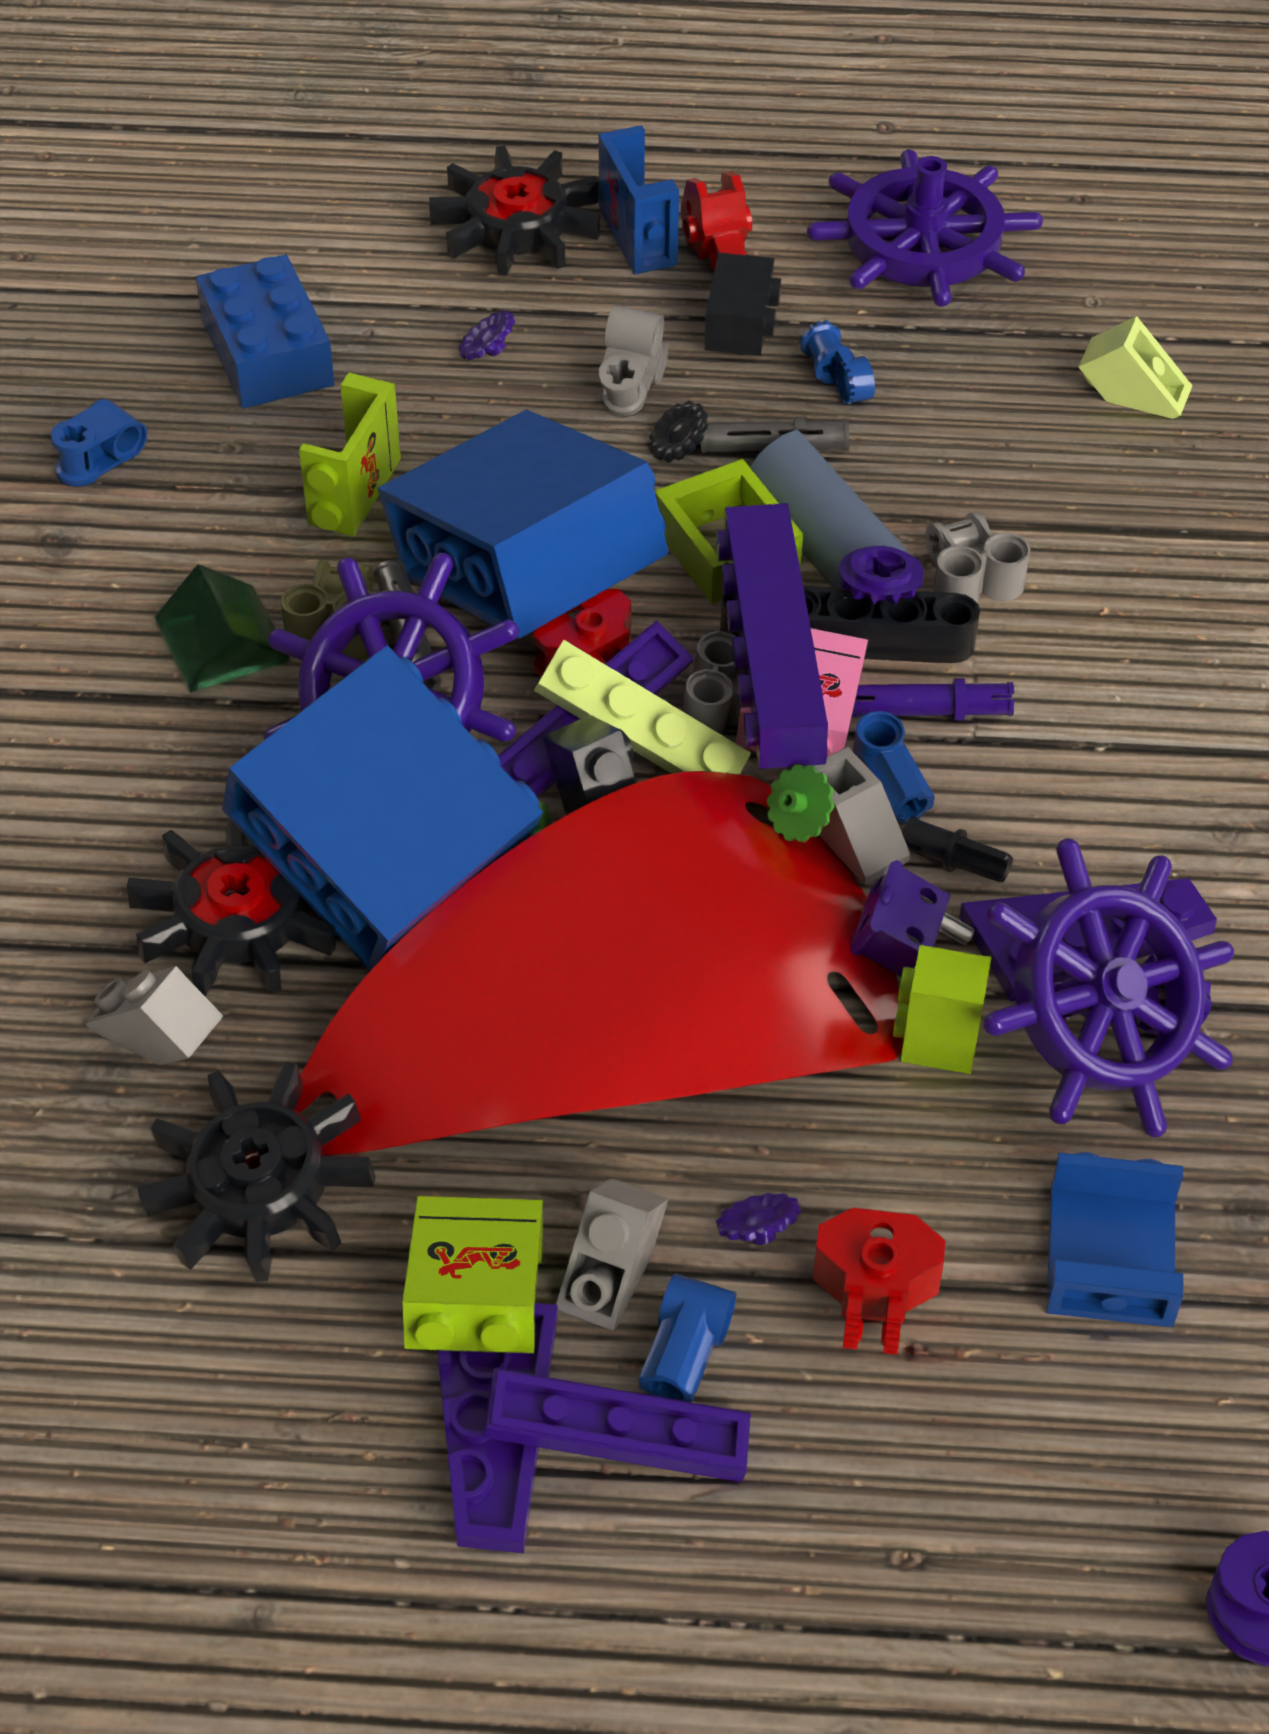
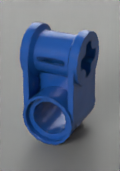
M109 399L96 401L83 412L69 420L58 423L51 431L52 445L58 450L59 460L55 466L57 478L62 483L75 487L93 483L101 475L121 463L133 459L141 452L147 440L148 431L146 426Z

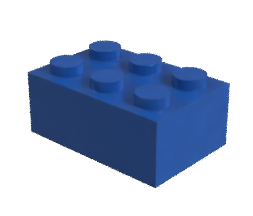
M287 254L277 257H266L256 262L231 268H221L214 272L196 276L202 322L242 409L335 385L330 340Z

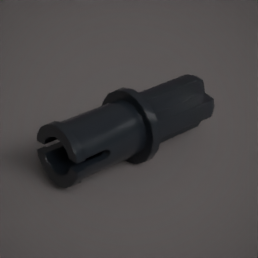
M911 816L902 831L909 852L942 863L945 871L953 872L957 867L999 883L1004 882L1010 872L1013 857L1010 854L968 839L966 830L958 829L956 832H952Z

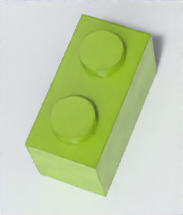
M924 945L919 946L916 967H903L898 995L899 1003L893 1037L904 1039L901 1062L971 1074L991 957Z

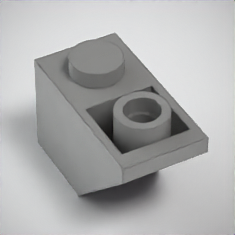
M849 747L828 756L826 764L811 765L815 766L818 772L827 775L828 784L834 789L832 800L835 807L830 813L829 824L822 827L819 836L864 885L879 878L892 861L898 860L902 864L910 861L909 849L881 781Z
M173 966L153 973L150 970H145L135 978L125 981L121 978L113 980L95 998L94 1003L98 1008L84 1024L92 1032L158 1065L188 1059L221 1020L223 1015L177 966Z
M613 1178L590 1191L556 1303L559 1311L611 1331L617 1328L652 1256L668 1198Z

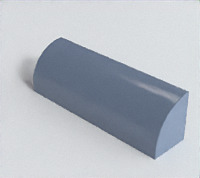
M798 429L784 434L770 443L751 465L752 471L779 504L788 503L791 519L803 533L802 553L832 587L841 588L839 566L842 559L852 551L870 546H888L908 553L906 548Z

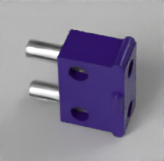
M894 860L872 885L850 947L854 955L862 954L902 977L904 966L916 967L919 946L933 947L939 931L966 945L973 937L974 928L945 912L950 894L906 870L900 861Z

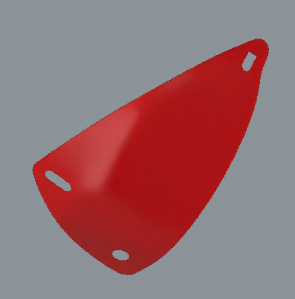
M689 771L661 775L634 783L573 811L523 841L466 882L414 926L365 976L329 1023L301 1073L303 1089L295 1110L302 1113L325 1092L332 1093L336 1101L349 1093L356 1102L362 1121L321 1146L325 1156L388 1149L531 1120L675 1099L893 1061L900 1056L903 1049V1038L893 1037L899 1003V987L896 973L862 954L854 955L850 947L867 897L843 862L820 836L810 837L806 842L788 841L784 839L783 834L776 833L773 829L774 827L760 822L747 811L745 807L747 802L760 804L770 810L767 798L772 793L771 786L757 778L733 773ZM830 972L840 973L847 979L875 1019L878 1027L876 1033H865L857 1026L829 986L827 976Z

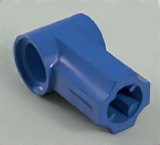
M881 711L870 712L862 716L857 722L852 752L881 781L896 820L903 825L906 824L911 816L920 818L923 813L931 809L935 796L903 742L905 735L903 723L890 713Z
M675 1273L670 1279L663 1297L658 1316L659 1330L640 1374L639 1388L652 1396L693 1402L713 1347H720L727 1334L736 1303V1292Z

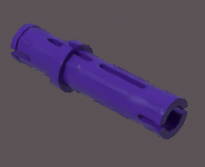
M953 678L952 684L858 685L855 700L872 701H855L852 718L877 711L887 712L894 716L953 715V721H964L965 715L1013 716L1014 699L1011 698L1014 695L1013 682L965 684L964 678Z

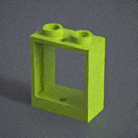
M744 459L655 490L658 509L666 524L664 535L668 548L711 604L721 601L723 596L721 565L728 564V562L718 561L717 553L697 527L725 518V507L779 503ZM791 519L801 571L803 533Z

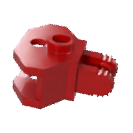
M732 171L723 172L721 175V189L709 194L704 181L697 178L687 179L681 200L682 230L687 247L697 253L698 260L708 258L713 272L715 271L718 252L746 255L747 251L744 250V243L748 232L752 230V216L749 206L746 204L745 189L740 174Z
M606 589L534 630L533 642L539 648L534 662V672L540 678L542 677L563 640L606 664L630 643L631 600L619 589ZM573 610H580L576 619L569 617L567 614Z
M852 1207L818 1226L813 1280L842 1305L841 1316L845 1317L842 1348L857 1350L858 1343L862 1339V1319L883 1321L881 1332L883 1353L897 1355L901 1324H904L906 1312L938 1295L944 1266L946 1240L917 1215ZM876 1228H886L892 1233L893 1238L891 1240L885 1237L872 1238L870 1233Z

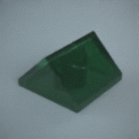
M196 565L155 615L156 625L190 693L290 661L289 655L274 650L268 643L269 634L276 628L253 585L202 565Z

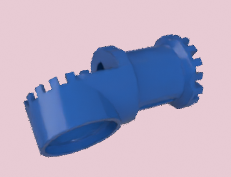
M824 320L823 323L817 321L816 326H813V324L809 325L810 331L806 329L804 331L805 335H800L801 341H799L801 351L813 360V370L817 379L822 380L825 384H835L838 393L841 394L840 399L845 404L872 399L875 393V380L868 359L865 356L855 357L848 347L842 345L840 341L841 333L837 325L833 326L828 320Z

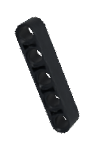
M803 586L810 627L812 629L867 639L868 643L864 659L961 663L968 660L974 653L980 608L973 598L965 594L916 591L914 598H899L897 604H891L887 600H880L874 605L872 599H854L852 591H847L840 587ZM722 596L720 631L729 633L727 600H733V596ZM731 632V633H730V634L735 635L736 637L739 636L738 632Z

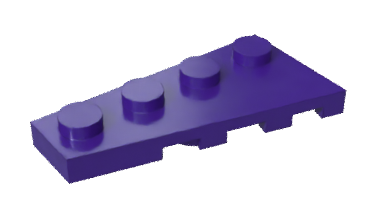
M1190 878L1167 880L1159 902L1177 918L1191 940L1213 934L1217 918ZM1141 883L1120 886L1138 890ZM1069 891L961 903L959 918L962 922L974 928L972 939L983 956L991 957L990 969L1010 1001L1016 1000L1014 974L1018 949L1021 943L992 925L987 918V909L991 904L1001 902L1033 921L1042 909L1056 899L1069 894ZM1101 914L1113 951L1125 922ZM1077 919L1066 931L1062 941L1090 959ZM1145 939L1136 959L1154 954ZM1054 965L1053 983L1071 980L1073 976Z
M535 1303L534 1353L437 1350L457 1547L524 1554L539 1447L483 1438L488 1395L494 1368L550 1377L558 1322V1305Z

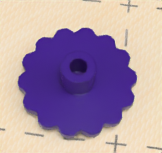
M502 310L481 319L463 337L462 344L458 348L461 352L460 356L471 361L474 358H481L485 353H489L491 356L499 354L506 346L504 342L505 337L512 331L511 327L515 324L513 314Z
M765 1193L734 1202L730 1208L721 1211V1217L716 1220V1225L720 1236H728L729 1240H752L755 1245H764L774 1241L776 1233L786 1230L788 1225L794 1224L797 1221V1216L801 1214V1208L797 1198L789 1197L786 1193Z

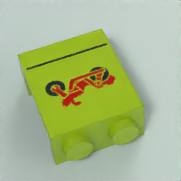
M348 372L340 385L346 435L344 449L340 453L303 443L299 449L308 525L354 537L379 496L378 487L387 483L401 460L395 384Z
M417 1196L402 1301L404 1349L534 1353V1306L538 1263H542L543 1200Z

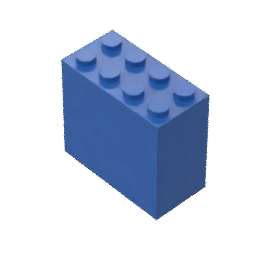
M527 409L378 487L398 560L405 564L408 580L421 586L433 557L438 553L448 554L453 560V568L440 597L491 625L503 620L514 621L519 628L517 639L524 637L669 554L664 535L666 524L658 509L654 491L655 476L648 462Z
M388 645L229 767L222 805L224 813L322 920L335 926V934L369 971L414 926L451 894L501 856L530 838L543 814L534 792L521 781L515 782L500 766V759L494 749L482 739L476 741L462 726L461 717L454 706L444 698L437 699L423 684L422 675L413 662L403 656L399 658Z

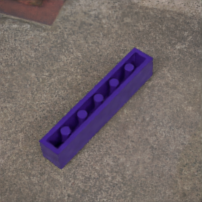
M788 503L725 507V529H716V549L718 561L728 562V564L721 565L723 596H733V600H727L729 633L738 632L739 634L738 637H732L734 669H744L745 674L738 675L740 708L750 707L751 713H744L746 747L756 746L759 769L793 767L796 764L803 766L826 764L828 721Z

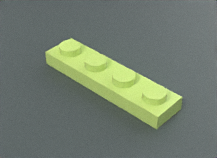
M565 640L557 649L533 690L580 719L592 715L623 730L631 742L633 751L670 773L711 771L740 774L751 755V752Z

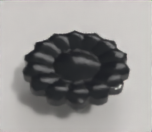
M687 401L683 404L676 403L673 408L664 411L662 417L654 423V430L649 436L651 440L649 448L654 453V456L658 460L663 459L669 463L674 459H683L686 454H691L695 450L696 445L704 439L703 433L708 429V423L706 422L708 414L699 403L694 404L692 401Z

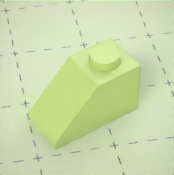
M1137 316L1092 337L1078 367L1086 381L1096 388L1106 402L1171 419L1181 416L1192 388V384Z

